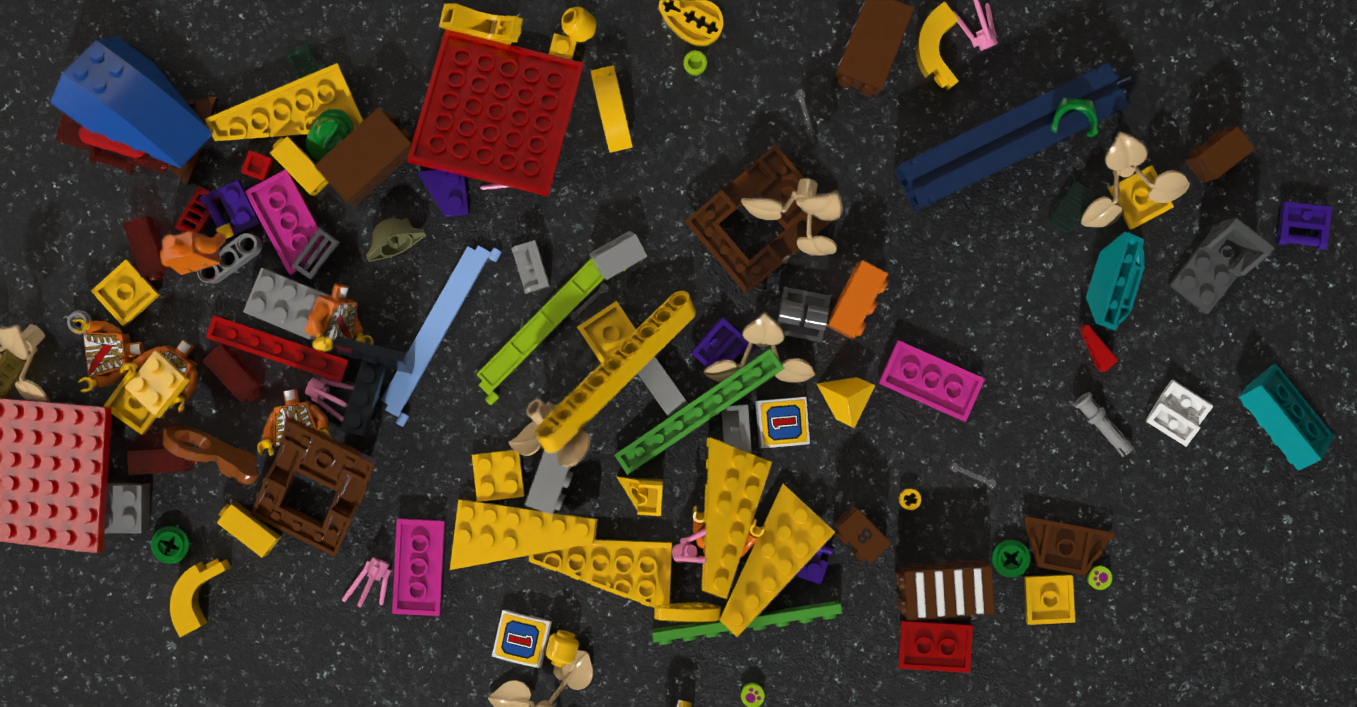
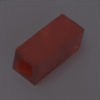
M142 216L122 223L141 278H150V281L165 277L164 273L171 270L170 267L164 266L161 262L160 252L163 247L153 218Z
M219 344L202 360L241 403L253 402L261 395L259 390L264 385L226 344Z
M166 448L127 451L128 475L185 472L193 470L192 466L195 464V461L176 456Z

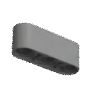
M248 233L240 235L220 250L221 264L213 266L215 276L212 279L208 278L207 269L209 267L197 270L199 279L212 284L221 282L262 251V240L258 236ZM251 238L254 241V247L252 250L247 251L245 242ZM232 252L235 260L231 265H228L226 256Z
M655 356L638 372V375L668 417H671L688 405L686 399Z

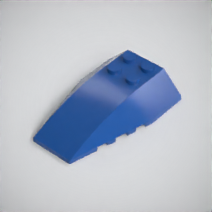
M117 36L96 40L62 73L51 99L52 105L88 131L107 136L108 139L114 142L119 141L129 145L130 148L136 151L146 152L151 157L180 169L213 135L158 67Z

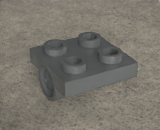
M784 287L777 324L782 329L784 335L822 343L829 315L831 296Z

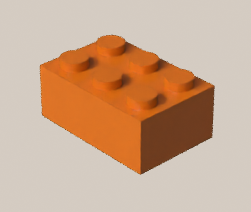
M863 260L857 262L827 320L826 326L848 338L860 336L867 324L863 322L866 315H871L878 303L875 301L877 294L883 293L889 282L886 280L888 273Z

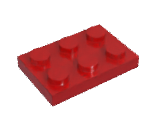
M901 620L898 668L970 673L973 625Z

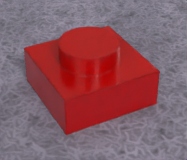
M248 151L241 173L265 181L273 159Z

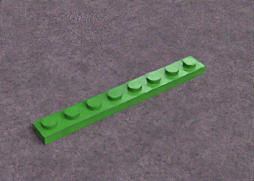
M769 349L616 453L615 457L627 475L632 473L785 369L773 350Z
M838 600L761 612L747 628L752 627L753 630H763L770 624L783 627L790 625V621L799 620L800 623H809L814 621L813 618L822 616L824 620L837 618V614L842 613L841 604ZM720 620L652 629L653 641L659 642V645L671 644L673 639L682 638L683 641H692L697 639L696 636L706 634L707 638L720 636V632L729 631V634L733 633Z

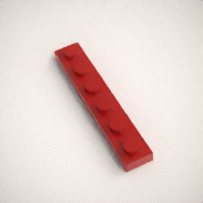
M213 315L206 335L208 339L343 383L350 362L348 359Z

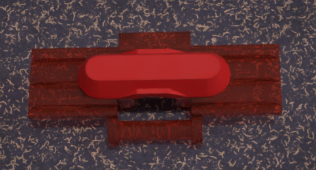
M65 113L62 114L55 141L91 151L89 162L94 164L99 162L123 169L128 174H133L136 165L166 174L168 163L153 158L150 154L141 150L136 151L130 148L129 145L119 141L114 142L102 134L90 132ZM103 148L126 155L125 158L127 159L122 160L102 154L101 150Z

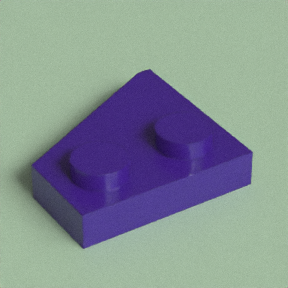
M441 170L418 172L420 179L445 217L470 215L465 176Z
M721 317L690 353L708 367L716 362L732 360L736 356L744 354L749 341ZM754 345L752 346L751 351H754L756 349Z

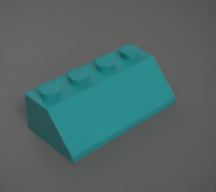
M1276 363L1249 383L1239 396L1243 406L1249 409L1259 426L1265 429L1272 442L1282 450L1288 462L1293 464L1298 471L1322 460L1335 436Z

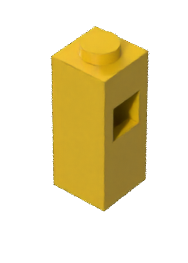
M286 137L285 139L280 138L273 145L274 149L270 154L310 195L316 196L329 183L314 167L316 163L293 139Z
M238 502L231 505L226 504L219 513L221 518L217 524L262 558L270 553L282 537L262 520L252 516L251 512Z

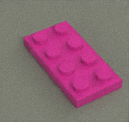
M285 169L244 192L289 275L292 276L299 272L292 267V264L319 229V226L291 174ZM323 235L300 264L302 268L325 238ZM329 244L325 246V248L319 254L314 263L319 261V259L322 257L324 252L329 247Z
M897 340L878 384L966 422L985 379Z
M397 519L392 614L441 615L446 520Z

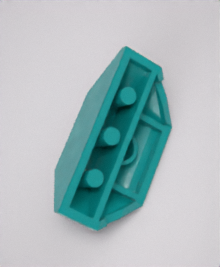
M1124 232L1099 253L1086 295L1096 324L1116 330L1118 325L1131 313L1145 268L1144 239Z

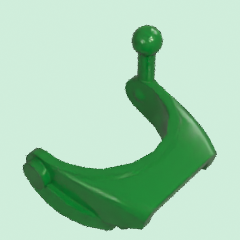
M1062 98L1056 110L1054 121L1051 123L1050 130L1056 133L1058 121L1064 112L1078 110L1088 117L1091 124V129L1087 130L1086 135L1088 137L1097 135V118L1093 101Z

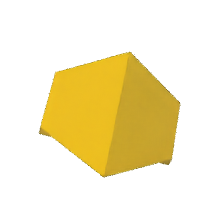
M858 377L817 383L836 420L855 428L875 385Z
M617 477L637 509V515L661 516L663 479Z

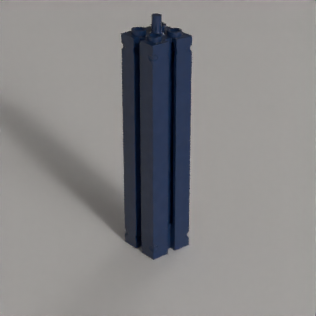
M1107 63L900 164L894 171L907 193L906 196L914 212L1091 126L1088 117L1083 112L1068 110L1061 115L1056 133L1051 131L1050 126L1054 121L1056 110L1062 98L1092 100L1097 122L1129 107L1128 102L1130 98L1124 88L1133 84L1132 78L1128 75L1119 80L1117 70Z

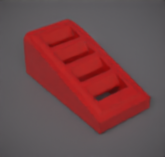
M200 186L197 188L175 226L176 229L184 233L193 231L201 235L203 234L211 219V215L206 205L201 203L199 197L210 191ZM220 197L214 199L216 206L220 201ZM199 204L206 208L205 213L195 208L196 205ZM192 213L201 216L200 221L191 217ZM188 221L197 225L196 228L193 229L187 226Z
M1081 325L1079 327L1097 370L1102 373L1106 372L1118 362V359L1090 325Z

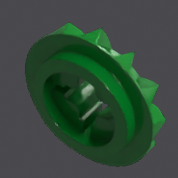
M167 526L159 529L154 534L151 541V550L160 562L175 564L183 560L189 553L190 542L188 541L187 534L180 527ZM174 538V544L178 548H173L168 552V545L164 541H170Z
M1005 540L998 544L992 553V564L1002 576L1009 578L1018 577L1027 570L1030 564V554L1026 546L1021 542ZM1004 552L1009 554L1015 553L1014 559L1018 565L1016 566L1011 562L1005 564L1007 558Z

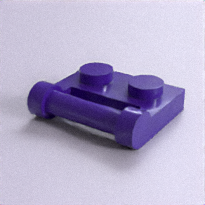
M239 179L199 197L201 203L206 205L217 228L226 225L214 202L215 198L220 197L234 224L231 227L234 235L261 222L246 196Z
M1282 202L1276 243L1280 245H1286V243L1309 245L1325 250L1329 239L1332 207ZM1289 227L1319 230L1318 237L1289 234Z

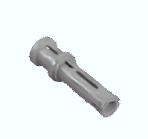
M1091 392L1082 395L1074 403L1075 408H1079L1086 415L1089 423L1095 424L1122 457L1128 455L1134 449V446L1106 416L1105 408L1100 407L1094 401Z

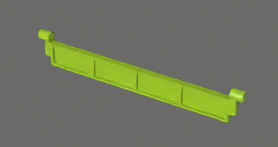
M592 258L476 374L482 380L479 386L488 394L485 401L492 406L499 398L494 390L605 279L599 273Z

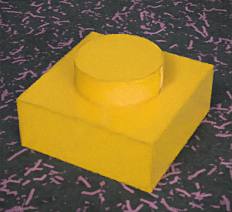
M554 33L549 54L573 60L577 41L571 37Z

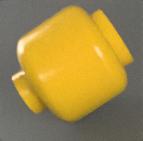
M579 6L569 8L564 12L561 25L565 34L577 42H584L593 37L597 22L591 13Z
M558 630L557 633L549 637L545 654L547 658L552 660V665L565 667L566 664H571L575 661L579 648V641L575 638V634Z

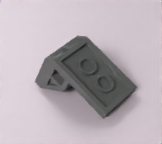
M1237 218L1221 221L1210 231L1170 282L1169 286L1203 313L1209 314L1235 279L1246 275L1269 256L1274 247Z

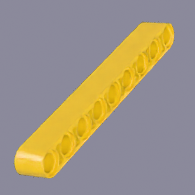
M677 291L672 294L536 427L535 435L546 452L554 453L560 450L695 317V307L686 291Z

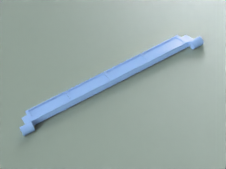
M479 245L476 250L467 246L407 352V356L414 364L412 374L397 371L381 398L382 402L388 404L385 410L398 417L395 421L398 425L404 426L409 416L402 412L404 406L486 261L489 258L497 262L502 253L498 249L493 248L489 252Z

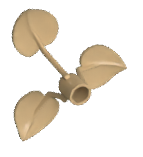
M1119 132L1105 158L1107 166L1114 170V198L1111 200L1109 197H1101L1092 202L1082 215L1081 224L1087 227H1106L1112 225L1120 218L1122 208L1119 204H1116L1119 200V176L1129 177L1135 171L1149 187H1152L1148 192V197L1157 203H1167L1179 198L1187 191L1190 182L1183 173L1173 170L1160 174L1154 183L1149 181L1137 166L1146 159L1147 150L1145 146L1134 137Z
M801 179L797 192H792L790 199L783 207L780 202L770 199H741L744 207L752 215L763 220L780 219L782 213L786 212L792 202L796 200L797 205L807 212V237H799L797 239L799 249L815 256L834 254L836 252L837 245L832 239L824 236H812L811 224L812 215L814 214L823 220H834L840 216L841 201L837 192L826 196H816L818 184L811 179Z
M763 313L743 330V337L749 341L741 363L737 365L732 360L719 361L704 369L703 374L721 383L745 366L753 344L759 347L771 345L773 352L779 359L775 345L784 339L782 329L771 317ZM788 359L782 363L785 369L776 374L775 377L784 382L797 383L812 378L816 372L811 364L802 359Z
M32 324L22 333L18 325L6 328L0 327V344L2 345L0 346V352L8 349L18 358L27 359L19 376L20 381L15 383L16 389L25 400L50 402L48 396L39 385L25 379L33 356L38 351L36 346L45 338L43 331Z
M539 399L529 404L527 415L532 418L533 422L527 425L517 437L509 441L510 446L517 453L530 456L541 448L542 445L535 435V429L557 405H553L550 402L545 404ZM579 430L558 451L557 461L561 466L571 467L586 455L590 446V437L585 431Z
M578 650L573 663L566 664L565 667L554 666L555 677L563 682L549 701H540L535 706L533 701H529L531 698L530 688L518 680L504 683L488 699L494 707H554L552 703L566 684L574 690L584 689L589 685L593 678V666L590 655L586 651Z

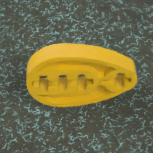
M708 0L659 1V11L672 31L686 42L694 46H708L714 43L721 35L723 15L714 3ZM670 1H673V7L679 10L680 12H677L675 10H670L669 12H666L665 6L663 4L670 3ZM694 12L695 19L700 20L703 17L705 18V24L709 26L715 23V29L718 31L708 34L705 26L699 29L695 21L687 23L684 15Z
M670 603L656 605L654 609V619L709 622L718 621L721 618V606L710 603Z

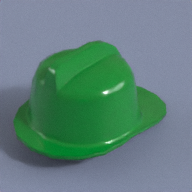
M328 109L318 116L306 138V149L314 159L320 161L353 131V122L344 111L338 109Z

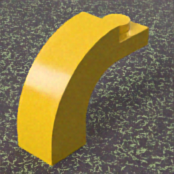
M944 1L931 12L918 32L915 50L919 68L925 78L934 73L936 75L934 77L936 83L941 88L945 87L948 91L959 81L943 62L939 52V43L942 35L952 28L959 19Z
M444 4L439 27L511 45L512 42L518 41L523 19L517 16L487 14L459 4Z
M614 65L592 70L593 85L609 153L632 148Z
M217 558L205 566L200 562L184 572L175 584L170 599V614L179 637L207 623L199 607V591L207 580L231 568L227 559L220 562Z

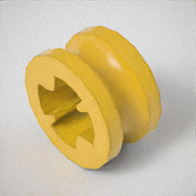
M905 489L899 496V503L904 509L914 510L921 504V496L914 489ZM911 493L915 494V497H913L916 499L915 504L910 503L907 506L905 504L907 500H904V496L911 495Z

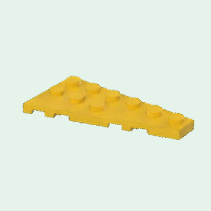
M338 63L205 119L215 141L308 134L318 116L328 109L344 111L353 122V130L364 120Z
M707 438V446H709L708 459H706L708 482L705 485L704 515L706 536H704L703 544L705 545L706 562L703 563L702 591L727 599L772 462L715 439Z
M782 484L767 516L764 534L759 536L754 544L720 618V621L736 637L751 624L835 534L832 528L784 484Z
M459 499L450 570L595 543L598 519L553 513L551 515L540 510Z
M595 539L593 544L529 555V562L587 582L624 598L635 600L648 607L655 608L656 605L670 604L672 542Z

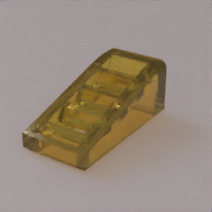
M8 349L5 350L0 358V371H3L9 377L7 378L0 372V381L4 384L3 387L0 385V398L4 397L19 379L27 360L18 358ZM7 363H8L9 365H11L15 370H12V369L7 365Z

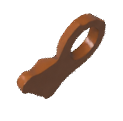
M170 426L164 430L163 445L174 455L196 462L214 461L217 463L222 474L229 478L235 477L243 484H252L256 481L259 474L256 469L257 456L253 453L235 448L203 431L191 427ZM180 441L190 442L195 445H198L201 448L191 447L186 444H183Z

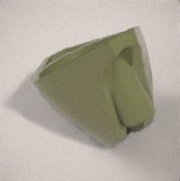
M396 218L383 220L373 231L372 246L366 257L369 262L398 255L419 242L426 234L422 229L413 228L408 218L403 220Z

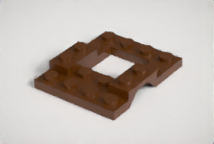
M776 144L685 221L745 294L750 292L799 250L797 246V239L799 237H807V212L797 205L796 200L792 202L786 212L782 213L781 218L777 219L785 231L750 260L719 225L742 205V198L750 199L755 194L758 199L778 201L783 207L790 199L792 192H797L799 181L805 178ZM815 214L812 215V236L817 235L833 220H823L816 217Z
M291 417L285 425L279 441L280 448L276 459L264 479L251 515L336 557L352 520L359 510L378 460ZM297 472L337 491L324 523L283 503L288 488Z

